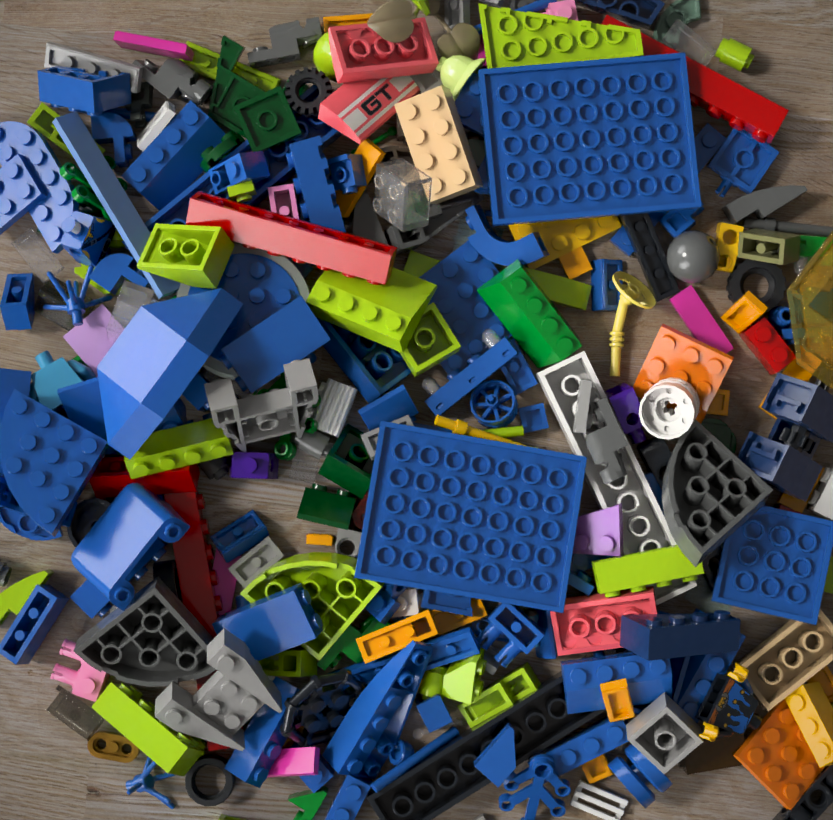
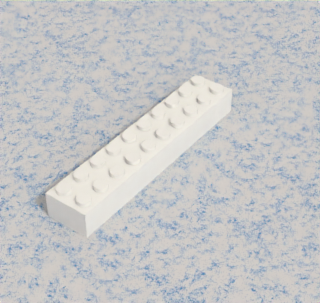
M585 351L538 372L536 377L573 454L587 457L584 477L599 508L602 510L622 503L623 555L677 545L622 428L621 431L628 446L617 451L622 453L627 475L607 484L603 483L599 474L605 468L606 463L594 464L586 446V434L605 426L603 422L599 423L593 412V408H596L595 403H589L588 413H592L591 428L586 429L584 434L573 433L579 381H592V387L596 388L594 402L606 397ZM682 578L672 580V585L657 587L656 583L646 585V587L654 586L656 604L659 605L696 587L697 584L695 580L682 582Z

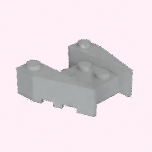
M310 359L294 360L283 365L286 388L272 389L267 393L259 395H247L239 400H236L231 378L215 379L210 383L204 384L214 425L217 428H222L224 435L227 438L231 437L235 445L242 452L247 451L245 444L296 432L297 438H301L306 428L305 421L313 413L312 405L317 404L319 399L317 383Z
M223 628L207 645V663L217 671L194 695L172 681L155 699V718L177 732L243 751L245 749V734L241 727L264 704L281 713L282 698L281 692L273 681L269 680L258 660H255L251 655L250 649L245 642Z

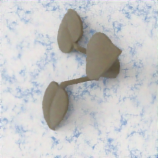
M390 0L371 15L367 25L389 42H402L412 34L414 30L412 19L417 18L420 9L414 5L415 10L412 14V5L409 1ZM429 0L430 14L427 16L434 15L447 31L437 41L441 56L449 58L453 55H463L475 60L480 45V37L477 30L471 24L463 22L456 24L451 30L438 14L440 9L439 0Z

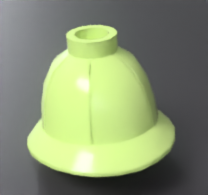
M453 55L449 58L441 57L436 70L440 72L443 85L450 88L454 102L473 73L478 74V70L482 68L486 58L473 60L463 55Z

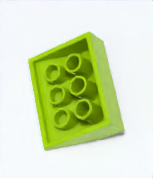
M394 267L391 277L385 285H373L368 283L367 279L360 277L349 278L342 275V272L330 270L324 271L318 278L306 303L315 317L404 353L437 289V285Z

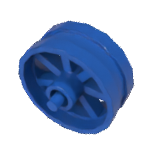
M489 380L481 383L475 388L470 398L471 412L479 424L487 429L506 427L513 422L518 412L519 405L514 391L501 380ZM495 389L494 394L488 395L486 393L487 391ZM500 389L508 392V394L498 399ZM483 395L485 398V402L477 403L480 397ZM512 399L511 408L502 405V403ZM487 408L481 417L477 414L476 409ZM502 411L508 412L505 416L500 418L499 414ZM491 413L494 414L496 420L493 421L486 419L490 416Z

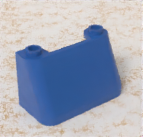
M130 483L122 489L75 548L71 561L74 567L113 605L124 611L135 594L133 585L125 579L158 537L165 542L174 543L184 536L190 526L170 504L142 484Z

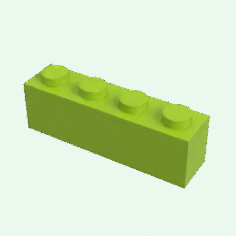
M210 418L153 432L131 459L124 456V462L131 479L234 455L231 437L227 438L223 433V429L217 428L213 423V419Z
M678 545L592 561L597 592L605 594V597L621 595L620 590L629 588L631 592L646 590V585L656 583L657 587L672 585V580L682 578V582L698 579L697 575L704 574L702 562L695 567L681 552Z

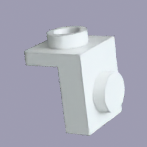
M406 589L398 597L397 601L401 605L392 617L411 616L425 611L421 607L422 589Z

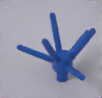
M92 265L88 267L80 295L78 281H74V288L70 280L66 281L70 298L52 272L48 271L47 276L66 302V305L44 304L43 309L67 311L69 315H72L73 326L83 325L82 314L86 312L85 308L109 301L113 297L108 295L85 303L84 298L90 282L88 277L94 269Z
M147 757L142 774H137L133 780L126 782L127 794L130 795L135 791L140 793L147 792L169 808L174 809L175 805L171 802V799L159 793L153 787L155 781L175 775L166 772L152 776L150 772L157 764Z

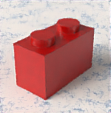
M766 317L757 320L739 334L770 375L778 373L797 358Z

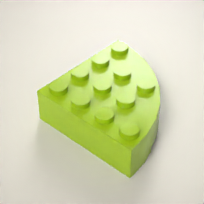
M310 552L297 554L276 562L260 573L240 595L252 603L301 583L311 596V605L314 612L318 613L321 617L323 630L316 639L300 645L320 661L385 583L354 578L357 559L354 557L331 552Z

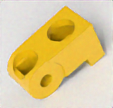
M723 222L717 223L715 241L720 252L718 271L732 273L736 257L738 256L739 232L743 231V226Z

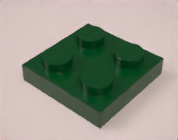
M281 86L233 106L253 152H265L302 135Z

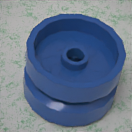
M630 744L625 748V754L633 764L629 766L622 757L617 756L608 764V767L646 809L655 801V794L647 786L649 783L662 793L673 783L636 747Z

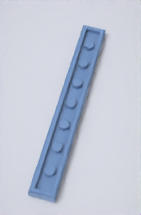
M77 111L56 117L52 123L138 263L150 237L149 230ZM142 270L159 299L179 290L180 282Z

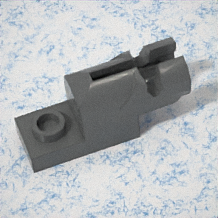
M319 17L306 19L305 28L300 26L298 20L271 27L269 33L272 48L268 49L265 46L254 48L253 52L247 53L249 64L255 69L301 60L299 47L303 46V49L315 45L322 36Z
M145 59V61L135 60L132 63L143 67L142 78L169 99H178L181 95L194 102L197 106H202L212 94L213 85L207 80L200 79L197 81L199 74L181 60L167 59L159 71H157L158 66L148 59Z
M605 397L594 402L596 408H593L597 421L599 423L603 422L605 426L586 434V446L594 464L606 463L605 468L599 474L603 483L607 484L627 475L622 453H618L617 450L628 446L608 399Z

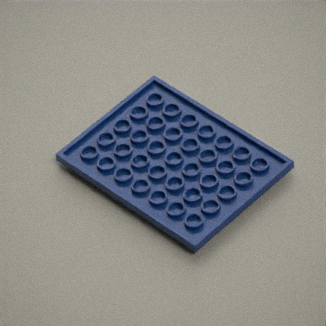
M685 52L478 70L493 226L698 209L701 207Z
M381 421L354 578L563 613L587 457Z

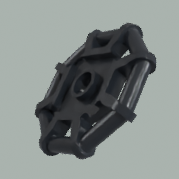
M343 668L339 672L322 676L313 675L310 677L311 680L292 698H287L284 703L286 706L284 720L280 726L282 736L292 739L298 744L299 748L331 741L344 716L352 707L349 705L350 699L354 698L355 702L367 686L365 682H361L354 677L349 669ZM344 685H349L348 688L343 689ZM304 726L301 733L296 730L299 727ZM327 730L326 732L314 734L318 731Z

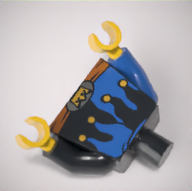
M737 662L735 663V670L727 674L730 677L719 673L716 674L695 718L704 721L703 725L705 726L704 732L699 734V737L714 742L716 739L731 737L734 732L742 735L747 727L755 730L762 722V717L755 713L758 700L753 697V689L747 679L749 670Z

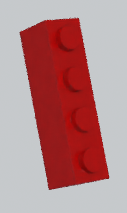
M124 456L102 458L89 481L96 498L117 497L122 489L130 483L142 484L154 494L196 492L200 471L196 463L131 479L124 462Z

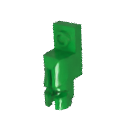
M370 615L360 623V628L351 623L321 660L318 661L317 665L324 671L328 666L333 669L342 658L339 654L341 651L355 663L363 662L364 660L356 639L393 623L388 621L384 625L373 615Z

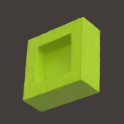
M252 180L227 187L230 199L232 201L237 200L239 203L250 201L253 195H257Z

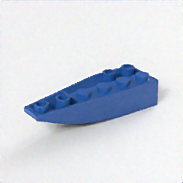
M414 640L410 642L376 674L361 692L322 754L338 774H349L369 779L376 778L401 736L434 648L431 644Z

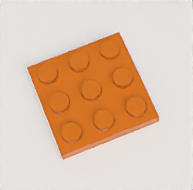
M662 324L633 385L636 396L643 399L647 391L659 380L669 377L683 379L690 383L698 394L700 407L696 420L702 424L734 357L670 326ZM670 402L666 405L667 408L673 409L677 406L676 403L671 404Z
M785 699L766 714L760 726L753 730L733 755L788 810H792L825 768L819 767Z

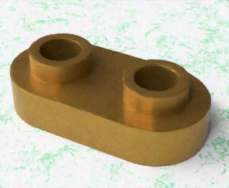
M109 731L94 733L89 738L87 744L92 756L122 763L132 762L140 753V749L123 734ZM99 739L106 741L105 748H101L98 745ZM124 744H129L132 747V751L129 753L125 752L123 749Z

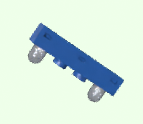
M486 329L482 333V340L489 348L488 351L483 355L479 352L467 360L469 366L463 371L459 368L447 376L449 382L442 387L433 377H426L422 381V388L429 396L424 402L435 416H441L520 353L508 337L501 339L493 329Z

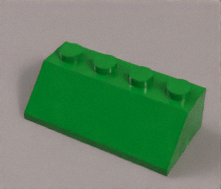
M519 259L515 260L477 289L480 296L537 368L561 362L583 346L578 335Z

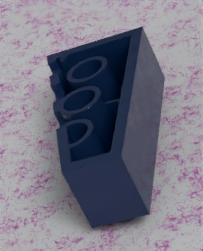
M575 0L576 5L609 15L647 30L651 28L665 5L661 0Z
M716 610L714 613L621 615L620 646L648 661L739 651L741 620L731 616L730 612L725 610Z

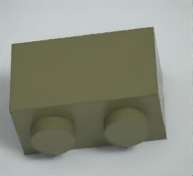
M758 228L739 232L737 257L779 265L799 261L801 235Z

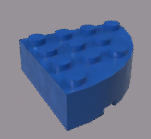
M14 389L6 405L0 426V460L7 485L19 506L39 527L55 537L110 446L101 437Z

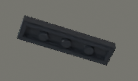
M649 214L619 215L655 301L659 302L680 292L676 279L669 270L666 255Z

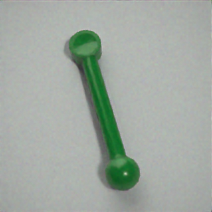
M394 126L389 127L386 133L372 142L376 145L389 136H395L397 128ZM353 149L351 154H355L357 149Z

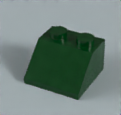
M347 424L329 451L318 474L363 499L370 486L374 460H371L361 439V435L364 433Z
M314 483L312 488L305 487L297 514L298 519L345 530L350 529L357 500L352 498L351 492L337 489V494L326 492L327 486Z

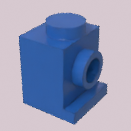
M344 154L327 159L335 191H342L343 195L357 193V188L367 186L362 155Z

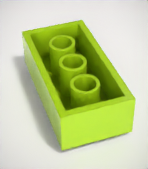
M111 682L91 708L168 774L185 776L204 752L198 747L200 742L191 735L173 730L155 718V704L142 699L143 694L132 685L129 687L123 682L120 685Z

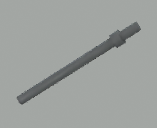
M769 217L764 219H743L744 228L833 237V227L776 221L775 218Z

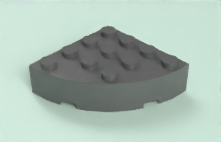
M695 419L689 430L681 435L665 470L662 485L664 516L670 533L681 552L697 567L766 504L773 489Z
M159 576L138 591L124 611L119 608L115 609L79 637L74 648V652L96 670L116 676L117 680L125 683L147 687L168 686L172 681L178 685L179 682L191 679L196 680L216 670L207 663V645L214 637Z

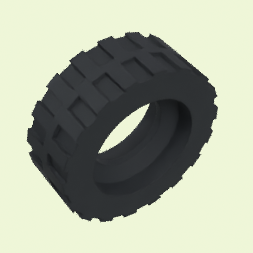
M750 259L744 260L733 269L727 279L726 291H728L729 300L733 304L745 294L743 287L745 279L751 274H760L766 278L769 287L766 295L759 298V300L768 307L764 313L772 310L779 305L786 291V279L782 274L783 271L776 266L777 264Z

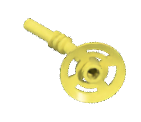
M617 271L612 276V280L620 292V300L613 329L609 333L612 336L609 338L612 343H609L611 347L610 376L620 377L621 348L624 347L622 343L624 338L622 336L625 335L622 331L628 306L634 304L641 308L652 309L656 304L653 294L640 280L626 272ZM619 280L627 282L628 285L621 284Z

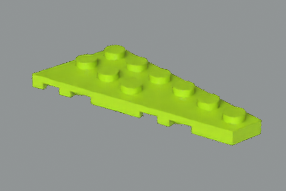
M478 3L487 69L644 56L640 29L610 24L601 25L592 23V21H577L567 17L530 11L521 12L511 10V8H496Z

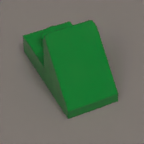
M322 786L315 793L311 790L290 794L288 801L304 810L303 812L298 810L293 820H312L326 797L329 788Z

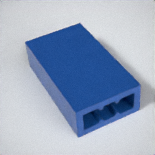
M299 296L220 349L223 354L219 357L228 370L230 368L234 369L238 375L235 381L243 392L248 390L249 393H253L284 372V364L294 360H302L331 339L303 297Z
M301 583L220 615L212 623L217 635L225 628L245 642L250 649L251 655L258 661L316 639L323 630L321 617L318 613L314 612L311 605V596Z

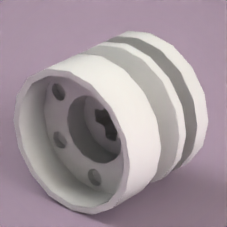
M669 377L659 380L647 391L640 402L639 416L642 425L650 434L657 438L673 439L680 437L689 430L699 413L700 401L698 394L692 385L683 379ZM668 402L677 404L675 409L667 408L666 405Z

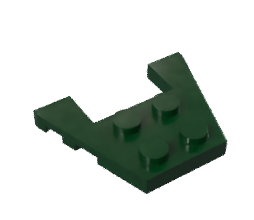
M224 35L221 41L222 47L217 62V74L213 84L208 116L246 138L233 106L267 91L233 72L246 47ZM304 84L299 90V96L307 91L310 86ZM284 85V87H283L282 90H283L284 95H285L286 87H285V85Z

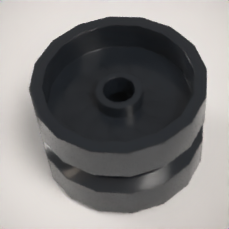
M92 498L77 504L70 527H67L68 537L74 547L79 545L114 499Z

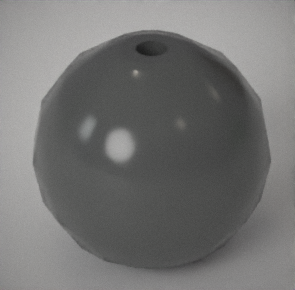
M692 230L683 232L673 239L669 245L666 259L670 272L677 279L686 283H700L710 278L718 269L720 252L718 244L709 234Z

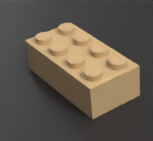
M441 85L394 104L428 203L439 204L483 187L450 88Z
M821 609L819 610L817 625L789 620L737 661L738 664L749 670L747 679L753 689L754 698L758 700L762 708L767 711L771 710L833 661V624ZM735 664L731 666L733 671L735 670Z

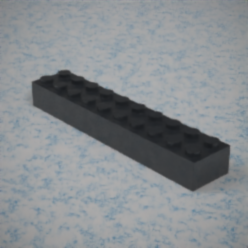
M562 671L541 683L537 690L517 700L512 706L455 737L376 793L373 789L367 793V800L380 820H432L491 783L474 766V761L508 723L514 729L516 766L606 711V709L567 714Z

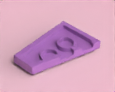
M622 503L578 516L573 553L621 556L624 554Z

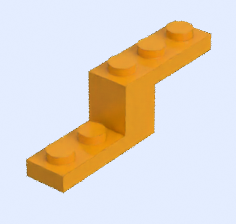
M471 598L473 617L438 610L430 611L428 609L357 638L356 642L365 664L402 650L413 640L425 642L487 617L488 615L481 599Z

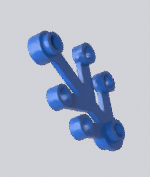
M546 754L536 755L529 761L528 768L515 774L511 780L515 782L508 783L507 785L504 784V788L508 791H515L518 789L519 784L533 778V782L512 795L509 793L500 795L498 799L499 808L502 811H511L515 805L529 798L525 816L520 820H535L539 800L541 799L550 809L552 816L561 817L566 812L565 803L563 800L553 797L543 785L544 780L547 779L555 787V793L560 797L570 794V782L567 779H561L554 772L555 761L551 756Z

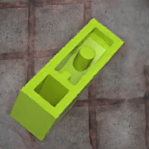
M290 648L258 661L267 676L306 677L317 675V659L306 649Z

